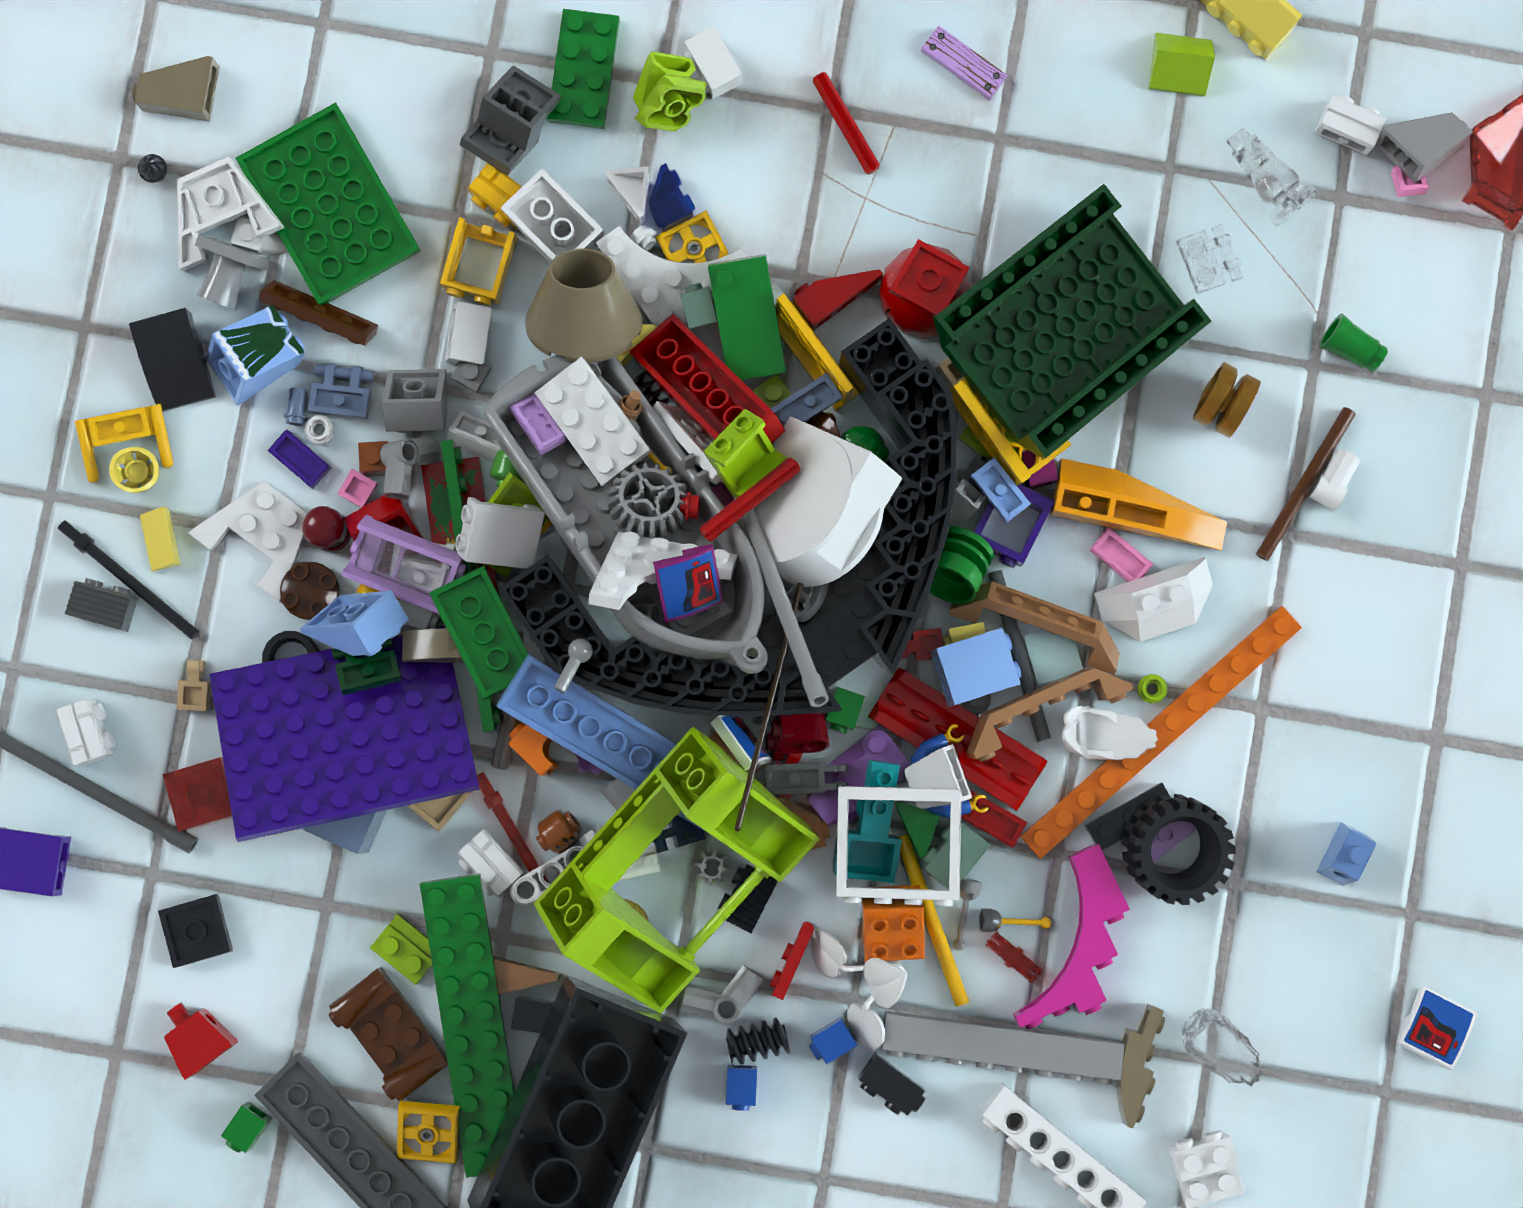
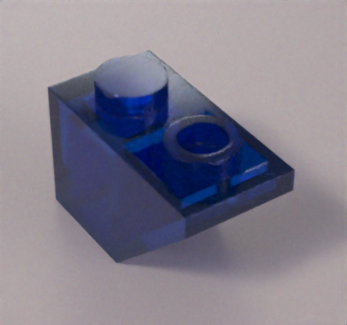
M666 163L660 166L649 201L650 213L661 233L692 218V211L695 210L688 194L683 196L679 188L682 182L676 170L670 171Z

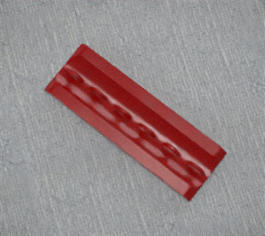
M899 667L867 716L916 748L922 742L940 733L946 734L947 729L951 725H959L956 729L951 730L950 734L955 739L964 735V738L959 743L953 745L965 779L1015 811H1018L1048 762L997 728L995 730L1003 748L994 751L996 754L994 757L979 762L978 759L968 758L966 751L979 717L959 704L948 707L943 694Z

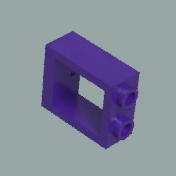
M1021 484L1017 485V487L1031 503L1028 507L1039 512V515L1020 553L981 535L994 509L989 501L973 531L989 543L993 549V554L1000 557L999 562L1011 568H1014L1015 565L1021 567L1024 564L1055 502Z

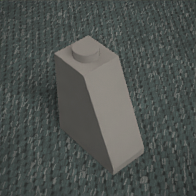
M1451 112L1388 124L1383 127L1375 145L1416 183L1463 149L1473 131L1464 121Z

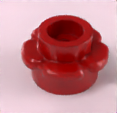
M688 492L687 497H681V500L686 504L680 505V511L684 514L687 522H689V519L698 520L700 510V495H691V492Z

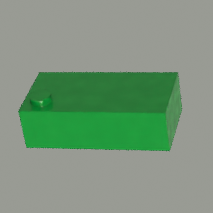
M761 254L710 263L708 271L725 365L741 380L785 373L786 364L767 255Z

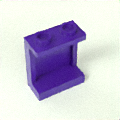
M0 827V889L46 896L62 895L72 836L50 835Z

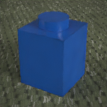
M841 1017L810 1035L813 1041L809 1045L817 1060L823 1058L826 1065L857 1046Z
M728 1065L726 1105H732V1110L748 1111L750 1106H756L757 1066L733 1065L732 1067V1065Z

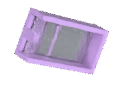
M365 515L358 523L357 529L360 532L350 548L352 556L349 564L342 571L341 576L378 591L392 590L396 598L438 613L429 592L464 576L467 565L463 564L464 559L454 550Z

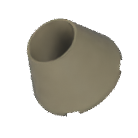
M572 249L559 254L552 260L526 313L525 328L532 344L544 354L550 356L551 353L564 356L567 362H575L582 356L587 363L611 359L632 347V341L642 331V314L619 271L607 255L593 249Z

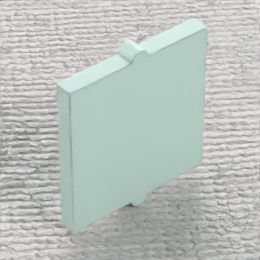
M1044 629L1043 631L1023 636L1037 685L1059 680L1083 669L1074 640L1058 634H1052Z

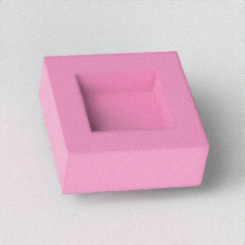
M1394 166L1390 172L1397 197L1425 194L1429 189L1426 176L1414 183L1398 166Z
M351 469L337 494L362 508L368 504L379 484Z

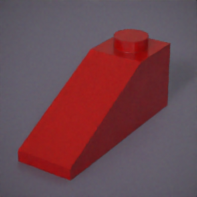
M880 269L817 280L811 285L805 283L794 292L793 304L812 330L815 331L882 280L883 273Z

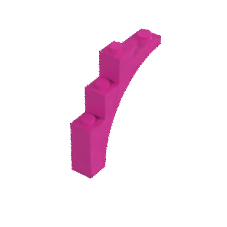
M1093 844L1068 856L1076 877L1079 896L1078 927L1073 947L1062 970L1050 986L1034 1001L1012 1014L1020 1028L1026 1026L1027 1029L1036 1027L1043 1023V1017L1051 1013L1054 1017L1059 1016L1070 1010L1068 1006L1070 1004H1073L1077 1012H1084L1085 1015H1089L1102 1008L1100 1004L1107 1001L1092 970L1094 966H1096L1097 970L1109 966L1113 963L1112 958L1118 956L1103 922L1107 921L1108 924L1115 923L1125 917L1123 913L1130 909L1099 844Z

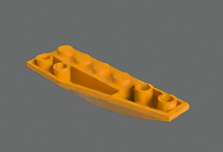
M1061 458L1058 470L1059 480L1056 482L1053 501L1055 502L1050 510V516L1219 551L1222 550L1227 525L1226 521L1119 470Z

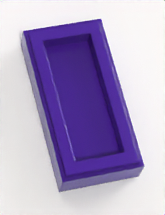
M287 429L267 450L312 489L332 468Z

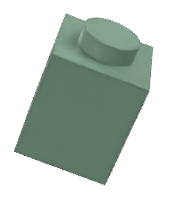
M701 282L685 286V292L680 293L688 328L691 329L717 322L708 286L702 288Z

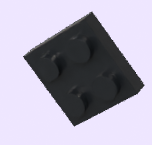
M218 894L158 911L173 968L233 951Z

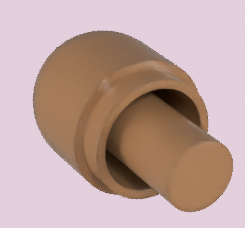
M632 390L629 395L624 396L618 402L619 407L627 418L635 421L641 412V394L636 390Z

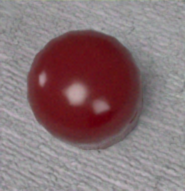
M315 507L305 515L302 521V532L305 539L313 546L326 552H335L343 549L351 539L347 527V535L344 541L337 547L327 548L334 545L341 538L344 531L343 519L345 516L331 507Z

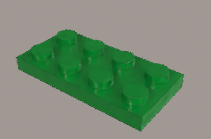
M563 8L551 87L552 90L561 95L559 104L547 116L548 122L605 129L620 17L618 15Z
M483 566L429 592V595L484 701L506 690L528 655V652Z

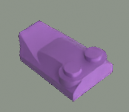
M877 725L830 763L848 764V771L843 773L825 772V783L844 781L849 783V786L864 787L869 759L899 764L900 769L897 784L906 779L904 770L911 766V764L887 733ZM825 790V793H808L806 799L828 826L838 824V790ZM849 799L848 824L858 817L856 811L857 799Z

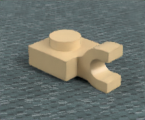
M187 660V680H178L177 710L209 711L211 682L202 681L205 671V660Z

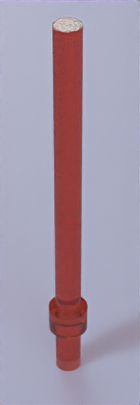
M484 772L478 774L479 788L485 797L483 801L487 808H492L528 871L531 872L538 868L539 865L502 804L504 800L499 791L495 792ZM543 873V878H544V880H545L547 883H549V881L547 880L546 876H545L544 873Z

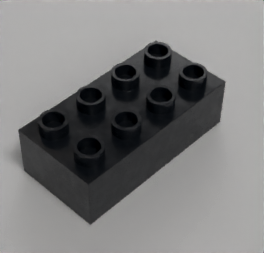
M566 975L467 1199L469 1207L613 1208L688 1033L671 1017Z

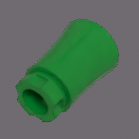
M1343 313L1333 320L1319 344V348L1334 353L1360 368L1364 367L1372 373L1378 369L1388 353L1387 348L1381 345L1379 340L1367 334Z

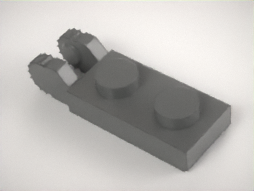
M799 763L765 765V788L773 795L825 793V790H838V787L849 786V783L844 781L825 783V772L843 773L848 771V764Z

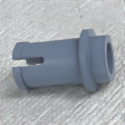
M290 388L287 413H284L286 424L303 426L304 421L307 420V416L304 414L308 391L301 388Z

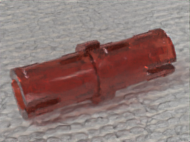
M995 931L991 936L992 939H988L985 946L1005 961L1004 965L1008 968L1013 967L1032 984L1037 979L1035 975H1040L1043 969L1025 956L1022 948L1019 946L1016 948L998 931Z

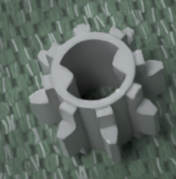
M715 848L712 851V856H707L702 851L703 862L694 863V866L701 868L702 871L698 874L697 878L700 879L706 876L709 886H711L714 878H718L723 883L724 879L721 873L731 870V868L723 865L728 856L717 857V849ZM713 858L719 861L720 865L717 868L719 873L717 875H709L705 872L704 869L707 867L706 860Z

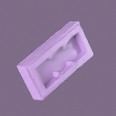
M535 393L510 406V412L540 455L566 443L565 434Z
M1177 821L1164 826L1157 833L1152 843L1151 856L1153 862L1197 829L1190 822Z

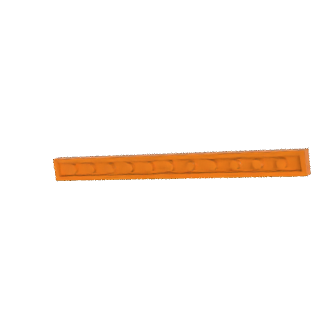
M1283 606L1279 607L1147 724L1150 729L1156 730V737L1158 738L1156 747L1145 750V753L1136 759L1126 758L1104 761L1028 828L1020 838L1041 859L1302 627Z

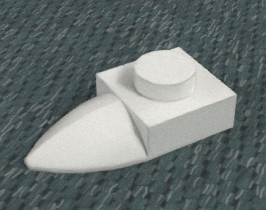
M245 217L238 218L231 240L233 246L269 255L288 251L277 232L259 239L255 237L250 219Z

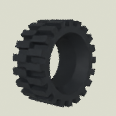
M1165 794L1159 796L1160 802L1158 803L1152 799L1144 803L1148 808L1145 812L1137 809L1133 813L1138 818L1135 824L1127 822L1125 829L1130 832V836H1122L1121 844L1127 848L1126 852H1122V858L1129 864L1126 867L1128 873L1135 878L1134 881L1151 895L1173 905L1175 901L1181 905H1190V898L1197 903L1205 901L1204 892H1208L1212 896L1216 894L1219 890L1214 885L1218 881L1225 885L1229 877L1223 874L1225 868L1233 870L1235 863L1228 858L1229 854H1236V846L1228 842V840L1234 838L1233 833L1230 829L1224 827L1228 823L1223 817L1216 814L1215 810L1192 797L1187 798L1181 794H1174V798H1171ZM1177 821L1190 822L1197 829L1200 837V850L1196 860L1189 868L1179 873L1166 874L1159 872L1151 856V848L1155 836L1164 826Z

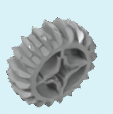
M645 462L642 469L633 464L631 473L623 469L620 478L615 477L613 487H610L608 493V508L611 510L610 517L612 520H617L618 530L626 528V532H635L640 538L643 535H649L651 539H654L657 534L661 538H665L667 531L674 534L677 531V525L682 526L685 521V516L680 511V505L686 504L681 500V497H687L688 494L686 493V483H680L681 478L679 474L671 476L670 467L662 471L658 463L654 468H649ZM637 489V494L631 496L630 500L625 501L627 495ZM673 503L667 512L660 514V510L665 508L666 504Z

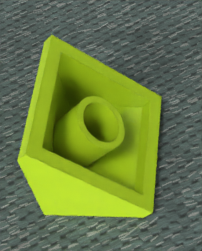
M1155 33L1148 89L1205 97L1215 60L1213 41Z

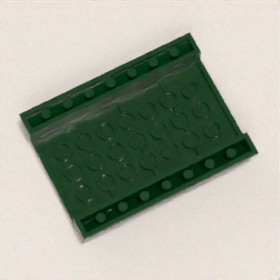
M1105 184L1101 185L933 317L944 353L1014 442L1043 459L1057 450L1212 322L1195 299L1186 304L1182 303L1117 220L1113 213L1122 206Z

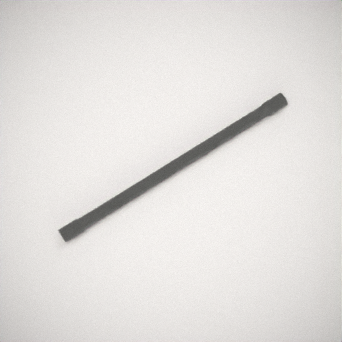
M0 731V748L161 836L168 843L190 854L198 842L197 837L177 826L168 824Z

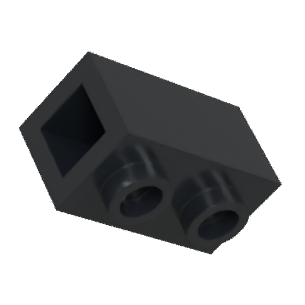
M877 1053L872 1055L858 1075L859 1081L862 1082L860 1088L872 1097H875L876 1094L887 1100L884 1105L897 1115L901 1111L907 1116L911 1111L916 1113L925 1101V1097L922 1096L925 1092L924 1088Z

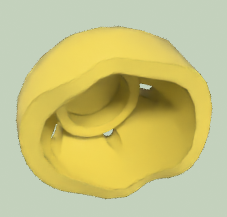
M130 447L118 451L113 456L109 466V473L113 483L118 488L130 493H141L152 488L157 482L159 465L155 456L150 451L141 447ZM120 464H123V465H125L126 467H125V468H120L119 465H120Z

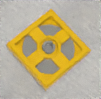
M707 211L655 236L665 258L670 261L702 263L729 255Z
M400 1101L398 1105L397 1157L400 1159L456 1164L459 1146L460 1106Z

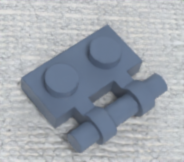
M327 363L326 365L316 364L314 375L324 376L323 384L312 382L308 411L316 414L368 419L371 390L360 388L362 381L373 382L374 371L363 370L361 366L345 368L338 367L335 363ZM336 378L349 379V387L335 385Z

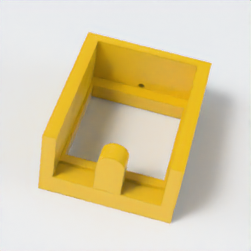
M459 217L440 281L441 286L447 290L446 294L456 298H463L464 295L475 297L474 302L485 306H491V302L500 304L514 249L519 240L515 232L509 231L508 235L496 232L493 227L488 225L478 227L468 224L464 218ZM466 238L504 248L492 291L455 281Z

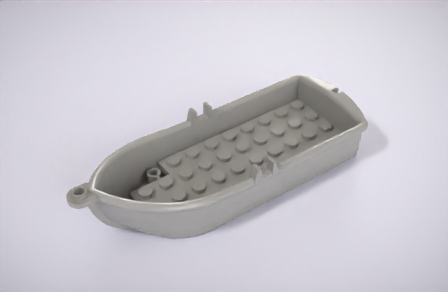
M555 355L542 361L546 371L541 372L537 370L535 365H532L509 380L487 402L484 414L493 428L497 443L594 584L617 533L626 532V528L618 530L617 520H612L610 517L611 510L608 508V493L610 487H613V482L605 488L602 487L567 437L566 443L540 455L510 412L511 405L534 394V392L574 363L567 362L564 356ZM616 357L592 362L600 368L601 376L622 397L629 395L632 390H636L641 394V412L636 420L641 428V437L662 464L672 469L671 476L679 474L681 478L680 483H686V493L691 492V495H700L698 520L689 519V522H687L685 519L682 526L677 525V531L674 534L667 531V536L664 539L680 544H695L698 547L712 544L714 550L722 549L737 555L736 567L731 580L719 579L723 602L710 609L665 623L657 583L650 584L644 582L637 586V591L623 603L620 610L611 609V611L632 636L656 649L693 658L721 659L728 664L737 665L742 671L750 674L762 671L767 664L768 655L766 649L756 636L764 612L765 592L762 571L752 545L737 523H734L711 542L701 535L700 527L725 508L709 486L708 472L706 469L698 472L695 467L696 455L694 453L685 454ZM648 456L635 464L639 469L643 468L645 462L649 468H654L655 466ZM637 489L630 492L625 501L630 500L631 496L637 494ZM673 503L666 504V507L660 510V514L667 512Z

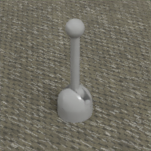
M964 878L960 883V897L964 901L958 936L953 942L956 950H962L965 947L963 936L969 901L978 897L981 890L982 882Z

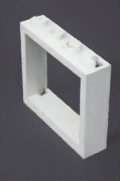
M838 787L836 897H844V902L861 903L862 897L874 898V903L892 904V898L904 899V904L922 905L923 899L935 900V905L952 906L953 900L958 901L960 899L962 789ZM849 799L951 802L949 890L847 887Z

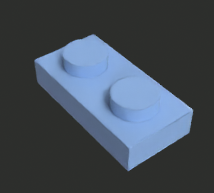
M995 457L970 476L1006 523L1031 504Z

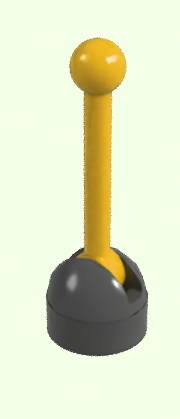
M981 908L979 917L981 932L997 931L1001 924L1038 925L1044 929H1048L1052 924L1051 919L1048 917H1043L1041 920L1002 918L997 910L991 908Z

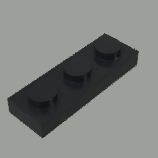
M1159 783L1084 826L1094 844H1099L1103 851L1122 840V836L1127 837L1130 835L1125 826L1128 821L1135 824L1138 818L1133 813L1137 809L1143 812L1148 809L1144 804L1145 802L1152 799L1158 803L1160 802L1159 796L1170 795L1164 784Z

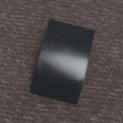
M182 308L129 323L146 381L155 404H161L162 412L216 397L203 346L198 340L192 313L188 309Z

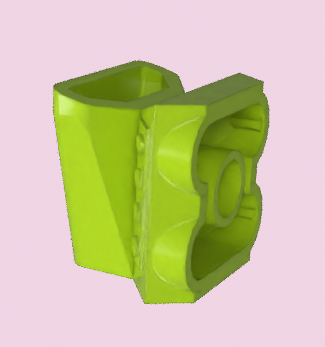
M654 51L650 52L633 95V100L639 109V112L634 117L635 120L645 128L674 132L689 123L692 108L701 105L706 98L704 91L707 82L691 78L696 70L692 59Z

